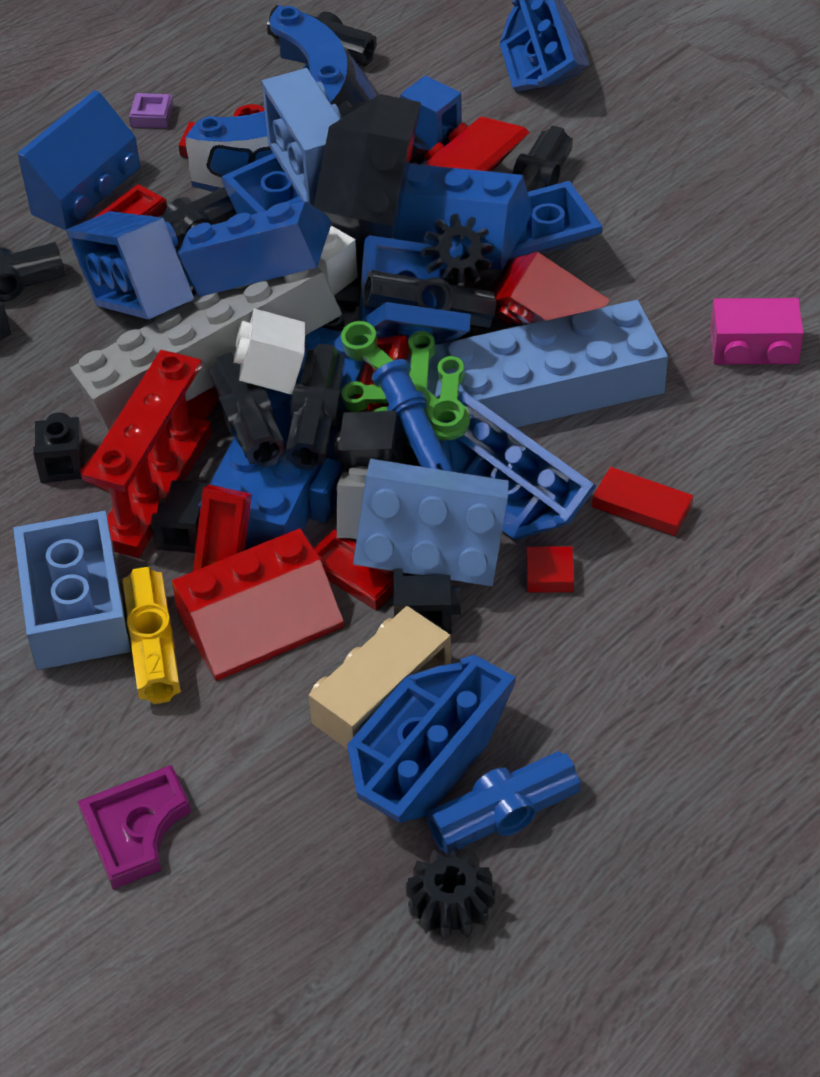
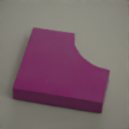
M172 765L77 801L112 889L161 871L158 853L163 836L174 822L191 813L189 801Z

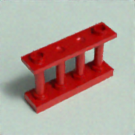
M160 350L82 473L83 481L109 488L113 508L107 518L114 551L117 553L140 558L153 536L151 517L153 513H157L160 499L167 498L172 480H186L213 434L211 421L188 416L185 393L202 367L201 359Z

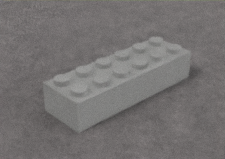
M317 267L198 297L196 294L192 301L178 309H171L159 314L155 321L139 330L134 329L125 332L117 339L116 343L101 351L95 350L85 354L79 360V363L70 367L90 407L109 432L160 350L202 360L200 371L185 393L187 402L214 387L209 369L214 366L217 357L231 352L235 355L237 349L235 344L241 322L250 323L254 308L305 322V335L336 319L342 313L324 272Z

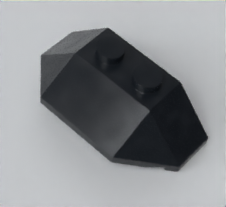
M379 94L329 126L314 207L329 216L332 222L331 226L355 239L356 259L359 263H363L365 238L369 235L390 239L395 238L421 102Z

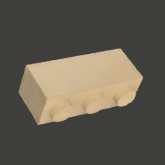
M406 606L394 618L386 619L380 625L376 634L362 647L354 648L347 655L344 663L329 677L325 676L316 682L308 695L312 724L347 749V744L405 677L438 666L451 664V635Z

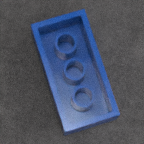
M109 211L66 229L96 306L150 319L194 299L190 289L193 284L182 262L180 263L175 247L178 245L176 233L171 224L164 221V218Z

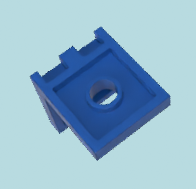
M371 235L365 238L358 321L370 323L376 330L377 338L404 335L409 339L415 332L426 331L433 335L435 345L454 341L470 331L471 314L436 309V299L428 291H423L422 301L427 308L386 302L376 310L363 309V288L370 270L397 275L405 274L409 277L424 280L440 278L443 273L440 269L432 274H428L426 271L427 266L435 260L421 257L422 249L432 247L430 244Z

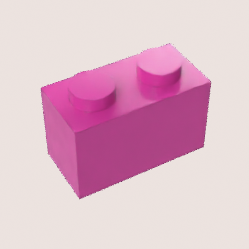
M713 298L710 324L713 364H799L804 334L799 298Z

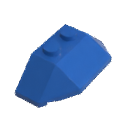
M563 0L512 1L514 7L506 20L500 40V47L512 87L516 92L559 86L568 79L577 76L590 65L576 23Z
M462 391L458 396V400L469 411V428L465 434L457 439L441 440L443 451L453 471L508 481V500L502 531L516 541L570 524L597 486L468 393ZM445 420L443 423L452 422L453 420Z
M476 655L462 658L461 663L442 665L405 677L347 744L357 798L399 823L424 817L426 812L437 808L488 746L516 683V677Z

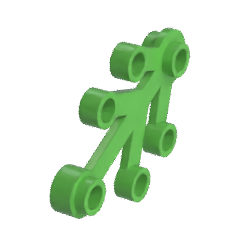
M355 321L343 329L341 333L342 345L348 357L355 361H366L375 370L386 363L394 361L378 347L376 330L370 323ZM415 332L408 340L411 355V371L409 375L416 390L423 392L427 400V406L424 411L437 438L446 441L457 439L465 434L470 425L469 411L458 400L459 384L465 378L464 363L456 356H447L439 361L437 368L442 385L440 398L437 399L427 390L429 360L436 352L435 340L429 332ZM420 344L428 345L426 348H416ZM448 369L458 370L453 374L445 373ZM353 381L346 384L342 389L344 406L352 412L366 409L369 403H388L381 387L379 388L375 385H365L362 382ZM354 394H361V395H362V396H361L360 398H358V399H350V398H349L350 396H352V395H354ZM381 407L375 411H387L388 407ZM445 420H453L452 422L443 423Z

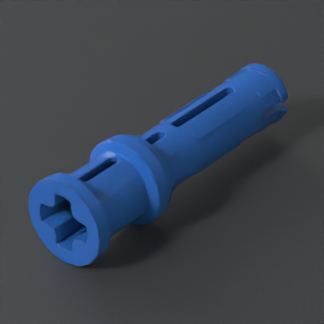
M398 359L378 368L373 373L372 380L376 387H381L389 403L387 411H397L401 425L421 467L454 472L424 411L427 406V400L423 392L416 390L409 375L411 367L408 361Z

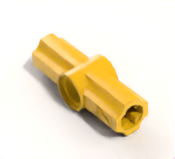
M150 567L132 569L131 574L122 580L127 611L126 624L132 648L138 697L140 700L150 701L153 705L170 702L174 695L181 692L163 574L162 572L151 570Z

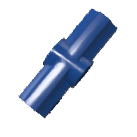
M557 751L512 773L507 768L491 770L475 783L471 792L426 812V823L441 852L444 851L448 855L454 847L458 850L494 832L502 837L520 832L532 822L537 812L579 793L581 781L577 775L575 765L566 753L562 754L560 751Z

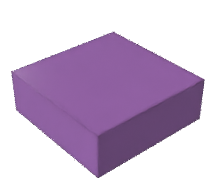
M136 93L129 115L130 126L168 128L174 106L172 95Z

